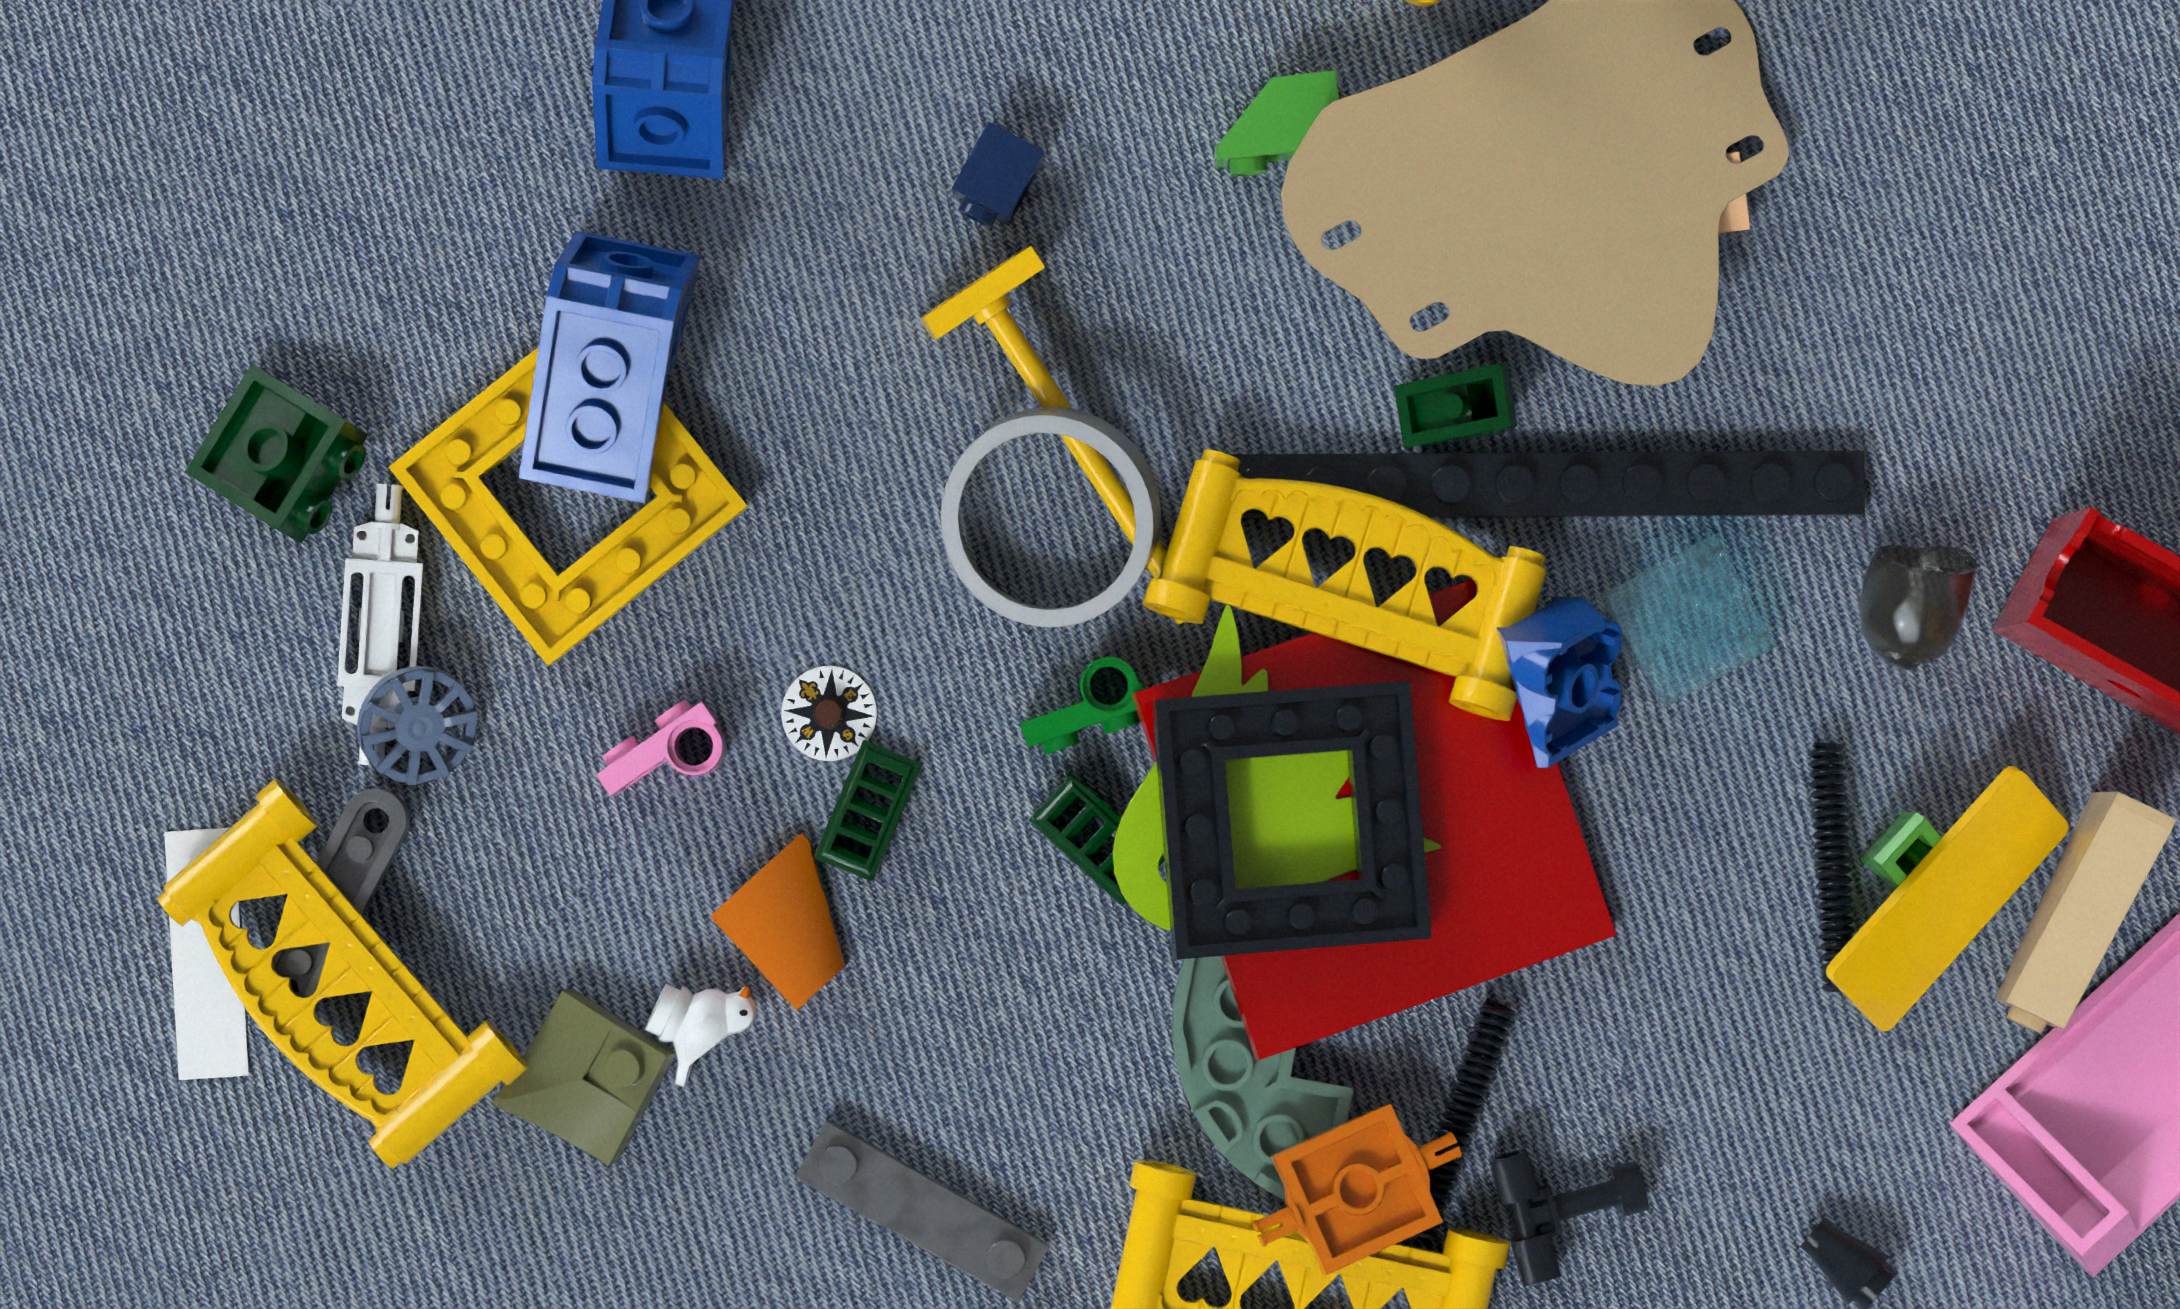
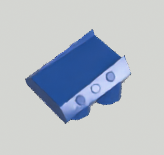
M1551 597V604L1510 627H1496L1506 657L1507 667L1516 690L1517 699L1525 719V727L1530 737L1538 768L1552 766L1618 726L1617 714L1621 706V686L1618 681L1612 679L1611 665L1615 662L1621 649L1622 630L1617 622L1605 619L1584 597Z

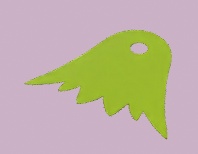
M1230 604L1225 606L1211 650L1191 697L1268 691V676L1265 669H1261L1245 685H1242L1238 632ZM1347 751L1225 760L1236 889L1320 883L1357 870L1351 797L1336 799L1337 793L1349 777ZM1155 762L1122 815L1115 834L1113 863L1114 874L1119 888L1131 908L1148 922L1162 929L1170 930L1167 883L1162 879L1158 870V863L1164 853L1157 762ZM1423 837L1425 853L1441 848V845Z

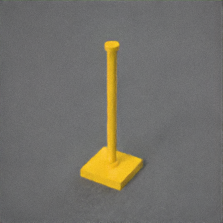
M1032 246L1023 248L919 317V320L932 339H939L972 316L978 325L985 322L1041 407L1072 408L1007 310V307L1012 303L1006 296V293L1045 268ZM1060 435L1133 545L1136 527L1134 506L1130 494L1104 455L1082 441ZM1159 539L1153 557L1147 567L1152 576L1158 579L1167 553ZM1174 619L1175 622L1177 623V625H1179V624L1185 622V621H1181V620Z

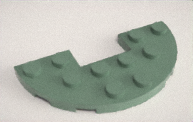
M1221 957L1183 959L1174 993L1172 1041L1176 1067L1184 1093L1204 1132L1221 1154L1258 1186L1285 1200V1189L1271 1155L1347 1122L1354 1088L1291 1076L1296 1048L1262 1060H1255Z

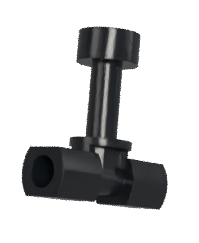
M1525 1149L1488 1158L1499 1202L1502 1206L1508 1205L1516 1236L1509 1240L1523 1286L1545 1282L1561 1276L1551 1240L1552 1236L1562 1234L1561 1220L1619 1205L1623 1217L1649 1210L1644 1183L1636 1161L1610 1167L1612 1179L1610 1181L1553 1196L1549 1184L1537 1187L1529 1154Z

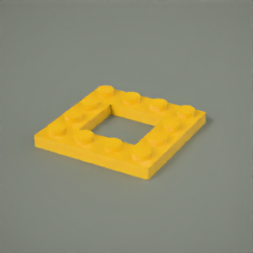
M537 347L388 468L546 665L551 667L749 507L664 402L650 487L657 497L558 575L481 479L524 444L538 353Z

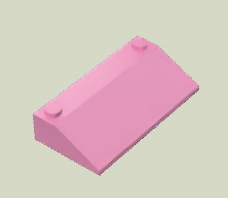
M2180 913L2075 1008L2065 1029L2054 1027L1949 1123L1952 1129L2041 1226L2092 1277L2096 1276L2180 1198Z

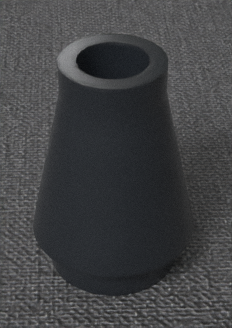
M1825 1218L1800 1246L1801 1249L1810 1255L1846 1303L1849 1305L1854 1301L1862 1309H1867L1898 1273L1896 1269L1886 1262L1890 1256L1835 1227Z

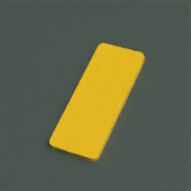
M2015 766L2006 767L1832 959L1826 969L1827 977L1874 1026L1881 1031L1891 1030L2066 836L2069 829L2068 822L2023 771Z

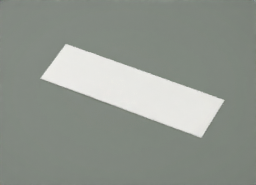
M229 828L164 832L167 882ZM238 902L232 909L231 917L234 924L240 928ZM169 916L179 1080L249 1076L245 1007L220 968L200 924L197 921L190 920L182 927Z

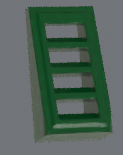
M863 740L814 858L875 882L922 763ZM868 762L902 775L899 787L864 774ZM858 787H864L893 799L889 811L855 798ZM852 810L883 823L879 834L877 835L845 822L848 811ZM839 833L872 846L873 849L869 858L836 846L835 843Z
M1071 773L1031 816L1029 821L1123 907L1127 900L1122 895L1119 885L1108 877L1114 870L1113 852L1099 867L1089 859L1114 831L1117 832L1121 818ZM1078 796L1087 805L1060 832L1052 823ZM1095 814H1098L1105 823L1079 850L1071 840ZM1162 856L1159 860L1158 868L1165 861Z

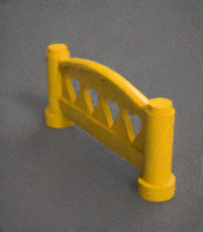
M1209 449L1204 450L1201 460L1195 461L1159 579L1151 578L1149 580L1142 603L1143 606L1177 620L1203 624L1211 600L1230 604V606L1454 676L1456 679L1449 699L1452 705L1480 716L1503 721L1511 720L1517 695L1516 692L1511 690L1513 680L1507 667L1506 657L1496 627H1510L1535 613L1547 570L1543 568L1546 560L1544 555L1529 549L1510 546L1506 557H1494L1476 543L1442 523L1390 500L1353 489L1322 483L1286 479H1248L1242 477L1241 473L1238 472L1241 462L1239 459L1223 452ZM1251 509L1262 511L1268 520L1276 517L1286 518L1294 528L1293 538L1255 569L1241 525L1242 515ZM1314 528L1323 530L1330 540L1339 536L1346 537L1352 541L1355 547L1353 559L1317 588H1315L1302 544L1303 534ZM1372 548L1385 550L1391 559L1397 556H1406L1416 566L1415 577L1378 608L1375 604L1363 562L1364 554ZM1434 567H1441L1447 570L1452 579L1459 575L1469 576L1477 585L1475 598L1440 627L1437 626L1425 584L1426 572Z
M274 778L255 795L259 803L164 885L165 891L157 897V900L168 915L180 926L183 927L190 920L197 921L200 924L225 977L257 1025L274 1045L308 1078L345 1106L374 1124L376 1134L368 1142L376 1154L390 1168L394 1169L401 1162L404 1164L409 1163L501 1081L510 1085L529 1067L513 1044L490 1021H484L467 1036L446 1013L442 1006L300 845L299 842L311 833L318 824L296 795L279 779ZM287 894L273 944L266 949L255 947L250 942L249 929L239 928L232 921L231 912L234 905L242 900ZM330 943L315 993L309 997L296 995L291 988V977H283L275 971L273 965L275 955L282 949ZM372 991L358 1040L350 1046L339 1044L333 1036V1026L324 1025L317 1019L315 1010L318 1002L326 997ZM414 1040L400 1089L394 1094L382 1093L375 1084V1074H368L360 1069L358 1065L360 1051L366 1046Z
M1135 1159L1129 1186L1136 1189L1110 1309H1242L1240 1305L1241 1295L1276 1260H1278L1294 1302V1309H1305L1339 1274H1341L1353 1309H1381L1401 1288L1405 1291L1411 1309H1488L1496 1270L1505 1269L1511 1242L1479 1231L1448 1228L1443 1253L1396 1243L1329 1275H1323L1309 1243L1298 1231L1263 1247L1257 1235L1280 1225L1277 1224L1261 1232H1255L1252 1221L1268 1216L1267 1214L1193 1199L1192 1195L1197 1177L1196 1172L1163 1162ZM1213 1247L1216 1248L1232 1291L1230 1300L1225 1305L1219 1307L1208 1304L1204 1297L1195 1301L1185 1300L1179 1295L1177 1290L1180 1279Z

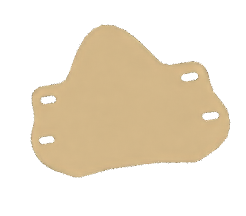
M1549 0L1521 20L1415 74L1333 101L1321 110L1289 161L1281 191L1283 217L1288 231L1304 258L1321 274L1359 298L1376 318L1391 341L1401 351L1411 357L1419 359L1438 358L1486 332L1506 330L1522 336L1563 359L1596 374L1624 384L1659 386L1683 379L1700 363L1712 338L1718 301V231L1722 212L1734 199L1778 176L1787 163L1789 148L1784 131L1761 87L1755 35L1743 11L1734 0ZM1720 27L1726 28L1730 32L1731 42L1728 45L1704 56L1695 51L1694 41L1702 35ZM1755 135L1763 141V150L1741 163H1732L1726 157V149L1748 136ZM1350 220L1360 225V236L1342 247L1330 250L1322 244V235L1330 229ZM1437 302L1444 303L1448 307L1450 313L1445 321L1422 332L1415 331L1411 327L1410 318L1414 313Z

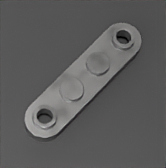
M367 789L357 793L350 799L316 861L319 867L362 916L366 912L405 839L410 825L409 811L403 800L395 793L385 789ZM376 808L383 809L389 817L388 827L381 833L373 832L367 824L369 813ZM330 943L282 949L275 955L273 961L275 971L283 977H291L296 982L298 996L309 997L315 993Z

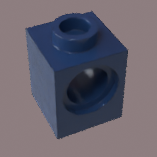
M988 121L952 187L953 197L962 201L958 211L989 228L992 227L995 220L1009 226L1045 161V151Z

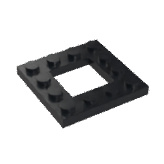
M1410 681L1151 701L1173 960L1432 939ZM1347 751L1358 879L1236 889L1225 760Z

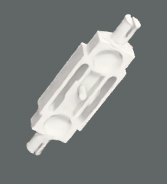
M376 484L374 522L354 527L352 559L345 558L337 686H344L342 719L357 725L361 705L370 690L381 679L397 671L399 642H402L404 611L401 610L403 580L407 576H412L415 579L410 667L417 666L423 563H417L419 531L400 524L402 485H391L390 509L387 510L388 485ZM355 573H361L364 580L362 608H359L357 640H360L358 669L356 673L349 674L346 670L351 582L352 576ZM416 680L402 683L407 695L409 691H415ZM391 690L384 695L378 705L393 711L400 701L394 690ZM373 714L370 734L389 728L388 720ZM386 742L374 744V751L381 760L385 757ZM359 747V761H357V764L370 765L361 747Z

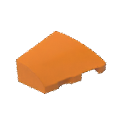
M803 833L799 834L709 916L796 1011L846 966L840 942L836 937L830 916L826 894L822 888L812 854L813 849L810 840Z

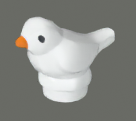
M665 984L649 1017L645 1031L658 1036L657 1041L661 1043L672 1042L677 1056L675 1084L685 1087L692 1065L699 1057L729 1035L740 1033L752 1025L756 1018V1005L750 997V989L747 986H744L738 992L729 994L718 989L708 988L693 995L687 987L682 986L679 990Z

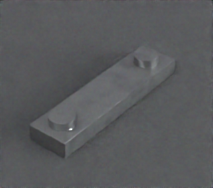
M826 1120L795 1175V1178L1017 1302L1021 1299L1050 1244L829 1120Z

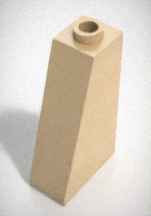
M2118 791L2091 793L1996 994L1995 1000L2011 1007L2006 1016L2007 1019L2039 1034H2042L2046 1024L2051 1027L2065 1029L2177 819Z

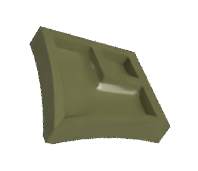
M573 988L561 991L541 1029L523 1056L529 1068L510 1085L504 1084L492 1104L557 1135L610 1166L620 1160L676 1053Z

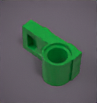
M1103 657L1093 661L1086 667L1080 680V693L1083 702L1020 723L1027 746L1031 747L1041 743L1044 755L1081 743L1077 733L1080 729L1101 723L1104 733L1108 734L1140 723L1141 721L1131 694L1144 690L1142 682H1138L1131 666L1119 658ZM1104 667L1118 669L1127 680V692L1124 698L1113 705L1099 703L1090 692L1091 677L1097 670Z

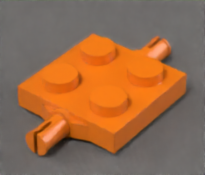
M1386 1103L1271 1155L1285 1189V1204L1287 1207L1257 1221H1252L1255 1232H1261L1280 1224L1269 1231L1257 1235L1261 1245L1265 1247L1275 1240L1298 1231L1309 1243L1322 1274L1329 1275L1443 1223L1430 1193L1428 1171L1462 1157L1459 1146H1453L1435 1155L1437 1151L1457 1143V1140L1452 1132H1448L1440 1138L1417 1147L1404 1134L1392 1105Z

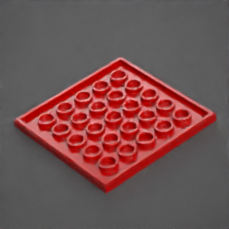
M1473 579L1428 594L1438 627L1475 598L1477 585ZM1315 632L1241 657L1242 685H1245L1261 669H1265L1268 676V691L1410 681L1423 837L1441 845L1440 849L1425 853L1432 939L1220 956L1255 1060L1268 1058L1617 936L1558 763L1548 768L1537 767L1518 699L1509 721L1480 716L1460 709L1449 702L1456 677ZM1202 670L1131 694L1154 762H1156L1151 701L1191 697ZM1513 684L1511 690L1514 691V692H1516L1515 687H1514V684ZM1349 777L1337 793L1336 799L1351 797ZM1357 870L1344 873L1324 882L1357 880Z

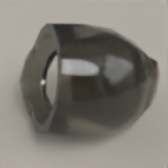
M1886 545L1874 548L1864 577L1859 604L1861 634L1872 650L1880 658L1899 669L1915 670L1920 664L1933 663L1944 655L1962 627L1977 571L1976 560L1963 548L1938 545L1921 548Z

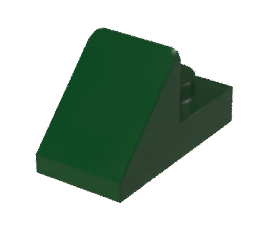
M1498 363L1394 385L1404 448H1418L1468 437L1495 436L1517 427L1508 363Z

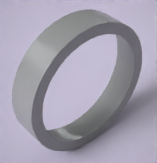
M1065 407L1032 408L1017 412L992 425L964 451L956 462L946 483L941 505L943 542L949 560L963 584L979 601L991 610L1013 621L1038 627H1063L1083 623L1096 618L1119 603L1129 593L1148 567L1157 547L1161 527V504L1158 488L1151 469L1141 452L1121 431L1110 423L1090 413ZM1035 433H1053L1082 441L1096 449L1113 464L1129 490L1134 506L1136 527L1131 554L1117 579L1107 589L1088 601L1063 608H1043L1017 600L1000 590L981 572L965 545L960 528V504L967 480L986 454L1002 443L1019 436Z

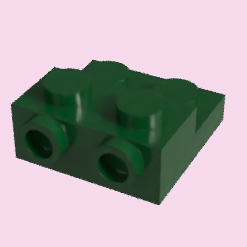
M251 363L185 473L281 533L302 543L308 533L316 534L328 523L332 514V503L329 501V498L341 479H350L361 469L366 457V450L362 444L369 434Z

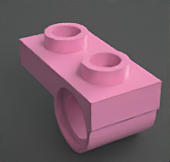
M685 699L655 719L660 730L641 744L638 743L634 736H631L604 754L602 758L607 767L597 773L596 776L610 796L619 795L666 761H669L677 771L687 775L703 776L715 771L725 758L727 744L724 734L718 727L720 722L709 706L701 701L692 708ZM701 728L710 735L713 742V750L707 761L700 765L692 766L686 763L680 756L679 741L687 731Z

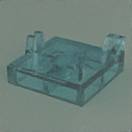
M1716 534L1703 539L1600 596L1613 621L1617 622L1621 627L1622 644L1624 647H1628L1633 656L1631 661L1641 670L1661 708L1672 704L1777 647Z

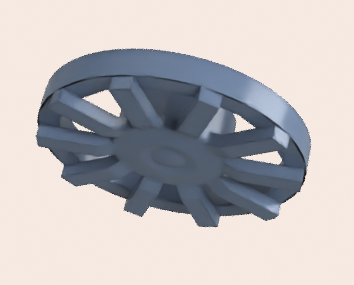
M412 666L387 675L370 690L359 711L357 736L365 757L380 774L397 782L416 785L439 778H446L464 760L466 755L470 754L474 748L473 742L477 731L478 717L470 694L456 678L438 668ZM422 679L419 697L409 698L402 683ZM433 681H439L449 687V689L436 703L432 704L430 697ZM391 690H394L400 701L393 711L378 705L384 695ZM459 697L464 712L442 716L441 712ZM373 714L388 720L390 729L370 734ZM464 723L460 739L444 732L445 727ZM396 739V745L381 760L374 751L373 745ZM439 741L455 748L444 760L435 747ZM405 750L410 751L407 771L391 767ZM427 751L434 766L419 770L421 752Z

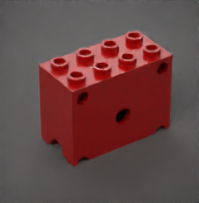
M2092 507L2052 519L1991 630L2180 735V557L2135 531L2108 520Z

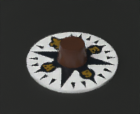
M821 666L808 670L791 684L783 699L781 717L788 739L800 752L813 759L836 761L855 754L859 751L862 741L870 739L876 724L877 709L870 688L858 675L837 666Z

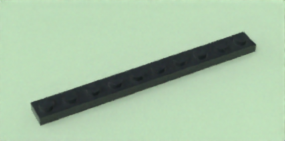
M1864 451L1229 454L1241 461L1238 472L1241 473L1242 477L1248 479H1286L1344 487L1390 500L1430 518L1865 515ZM1258 509L1248 510L1241 517V519H1268L1265 513ZM1276 517V518H1273V519H1286V518Z

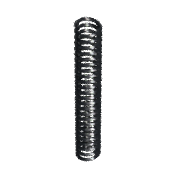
M1815 742L1813 744L1815 750H1811L1807 755L1816 760H1812L1808 766L1818 770L1811 771L1809 776L1819 780L1812 781L1809 786L1813 789L1821 790L1813 791L1810 796L1814 799L1822 800L1814 801L1810 806L1814 809L1822 810L1814 811L1811 814L1814 819H1821L1820 821H1815L1811 826L1822 830L1815 832L1812 836L1815 839L1823 840L1815 842L1813 847L1825 851L1816 852L1813 856L1818 860L1826 861L1817 862L1814 867L1818 870L1828 871L1818 872L1814 877L1818 880H1830L1819 882L1815 886L1818 890H1828L1816 895V898L1819 900L1827 901L1819 903L1816 907L1819 910L1829 911L1820 913L1817 918L1831 921L1821 923L1818 926L1820 930L1833 931L1821 933L1818 938L1822 941H1834L1822 943L1819 948L1822 951H1836L1824 953L1819 958L1822 961H1832L1852 938V936L1848 935L1856 931L1852 926H1846L1855 921L1853 917L1846 916L1855 910L1851 906H1847L1854 899L1846 895L1850 894L1854 889L1845 885L1849 884L1853 879L1848 875H1843L1850 873L1852 868L1848 865H1842L1849 863L1852 859L1848 855H1840L1851 850L1849 846L1841 845L1850 840L1847 835H1842V833H1846L1850 828L1847 825L1841 824L1847 822L1849 818L1846 815L1839 814L1846 812L1849 808L1846 805L1838 804L1845 802L1848 797L1843 794H1836L1844 792L1847 787L1843 784H1834L1843 782L1847 778L1843 774H1834L1843 772L1846 769L1843 764H1835L1842 762L1846 757L1842 754H1836V752H1841L1845 748L1842 744ZM1829 963L1823 964L1820 968L1826 971ZM1826 974L1821 976L1823 981L1832 982ZM1833 983L1824 984L1821 987L1824 991L1841 992Z
M1490 998L1485 1000L1489 1006L1479 1008L1487 1016L1480 1015L1476 1017L1477 1021L1484 1026L1476 1025L1472 1027L1474 1032L1482 1036L1474 1034L1469 1036L1470 1040L1477 1045L1469 1044L1465 1046L1467 1051L1475 1055H1463V1059L1470 1064L1462 1063L1459 1065L1460 1070L1467 1074L1458 1073L1455 1075L1457 1080L1465 1084L1457 1082L1452 1084L1453 1089L1460 1093L1452 1092L1448 1094L1450 1099L1458 1103H1445L1446 1108L1455 1113L1448 1111L1441 1113L1443 1118L1453 1123L1446 1121L1438 1123L1440 1128L1452 1132L1457 1143L1441 1151H1445L1453 1146H1459L1461 1153L1468 1151L1467 1146L1463 1143H1469L1472 1140L1466 1133L1475 1132L1471 1124L1479 1121L1473 1114L1482 1113L1481 1108L1476 1104L1482 1105L1486 1103L1480 1095L1489 1093L1488 1089L1483 1085L1493 1084L1486 1075L1493 1076L1496 1074L1495 1070L1490 1066H1497L1499 1062L1493 1056L1499 1057L1503 1055L1502 1051L1495 1046H1506L1505 1040L1500 1037H1508L1510 1034L1508 1030L1502 1027H1512V1022L1507 1018L1517 1017L1515 1011ZM1438 1130L1434 1133L1436 1137L1440 1138L1448 1132ZM1463 1155L1461 1158H1456L1434 1168L1436 1171H1428L1429 1178L1433 1180L1430 1181V1193L1442 1219L1444 1216L1439 1210L1447 1209V1205L1443 1201L1451 1199L1450 1194L1446 1191L1454 1190L1453 1184L1449 1181L1458 1180L1457 1175L1453 1172L1461 1170L1460 1165L1456 1162L1464 1161ZM1438 1224L1412 1236V1238L1424 1243L1427 1249H1430L1434 1245L1429 1239L1437 1237L1432 1229L1436 1230L1441 1228V1226Z

